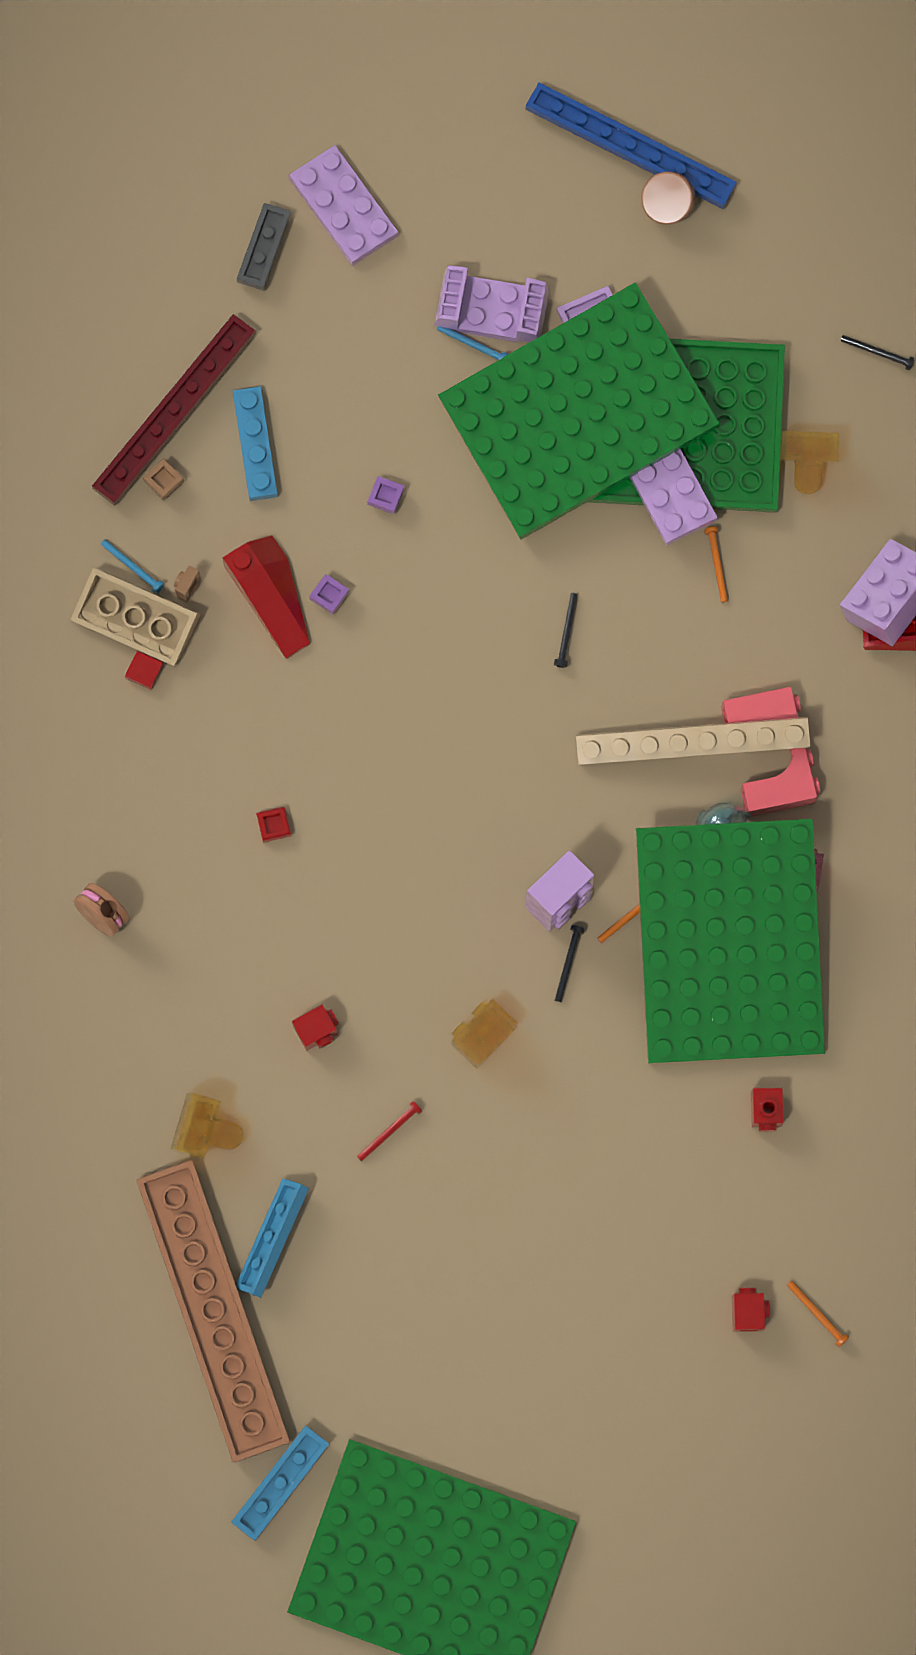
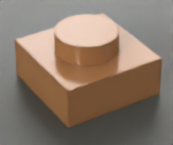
M165 459L161 460L143 477L144 482L163 501L184 482L183 477Z
M188 566L185 573L181 571L178 574L174 583L177 598L188 602L201 578L199 570Z

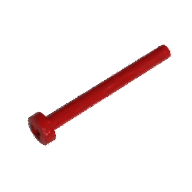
M414 1101L409 1104L411 1108L357 1155L361 1162L415 1113L418 1115L422 1113L421 1108Z

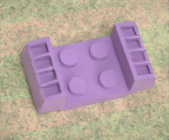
M448 265L443 276L434 325L453 329L459 333L512 342H531L542 335L550 290L547 283L540 280L526 278L525 285L468 276V268Z

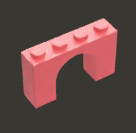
M791 687L724 700L721 706L725 723L798 718L797 712L801 711L798 695H793ZM790 749V765L778 776L742 784L740 791L747 818L815 803L817 794H820V786L817 777L812 778L810 767L814 766L810 749Z

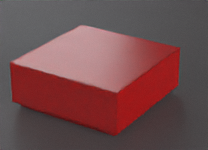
M137 651L125 674V679L151 690L164 664Z
M285 807L256 813L263 843L291 836Z

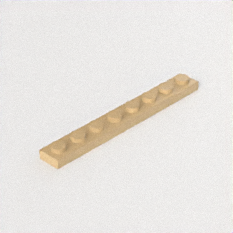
M808 717L580 734L576 735L578 765L806 748L810 747Z

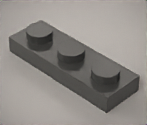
M263 204L237 276V283L264 291L288 225L291 211L270 204Z

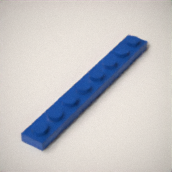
M539 82L526 104L525 110L654 175L662 172H675L683 175L692 184L695 196L721 209H724L736 187V181Z

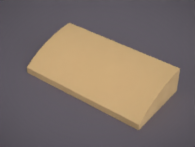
M92 568L70 620L176 666L201 614L97 568Z

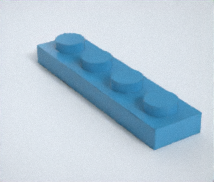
M261 386L233 390L249 501L278 497Z
M282 1178L236 1283L238 1290L259 1298L262 1297L309 1188Z
M305 1425L231 1523L256 1541L330 1444Z

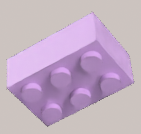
M890 539L840 603L846 620L893 646L916 616V552Z
M569 850L527 890L525 908L549 932L554 927L559 930L570 920L571 917L569 915L575 907L580 910L592 898L590 895L594 887V874Z

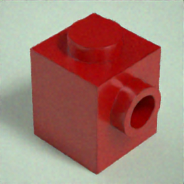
M323 1004L291 1021L306 1051L317 1045L320 1049L331 1044L334 1041L333 1036L337 1035L335 1026L339 1025L332 1009L326 1011Z
M753 1088L751 1091L752 1127H759V1132L777 1131V1127H781L784 1123L783 1088Z
M739 1288V1293L732 1295L733 1332L764 1331L765 1318H770L769 1300H764V1293H757L756 1288Z

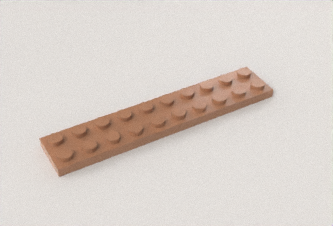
M193 1160L136 1179L232 1462L236 1463L289 1444L288 1434Z

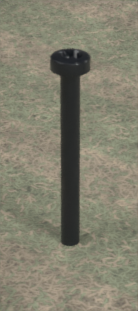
M842 335L841 342L906 366V370L910 371L914 364L915 358L912 356L907 359Z
M571 593L559 657L554 659V666L559 668H566L568 666V661L565 658L578 596L576 593Z
M571 925L570 928L573 934L554 1001L562 1002L580 933L584 934L585 928L578 925Z

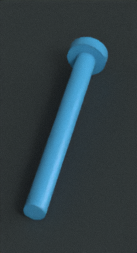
M439 326L437 328L438 331L497 360L508 355L505 351L502 354L452 329Z
M106 539L102 541L101 545L153 587L152 592L154 594H158L163 589L164 582L154 580Z

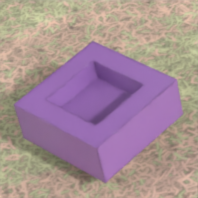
M378 476L367 501L368 505L395 514L404 492V485Z
M325 574L309 596V599L334 615L349 594V589Z

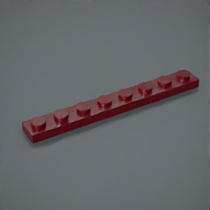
M233 314L92 485V489L115 506L251 341L256 331Z

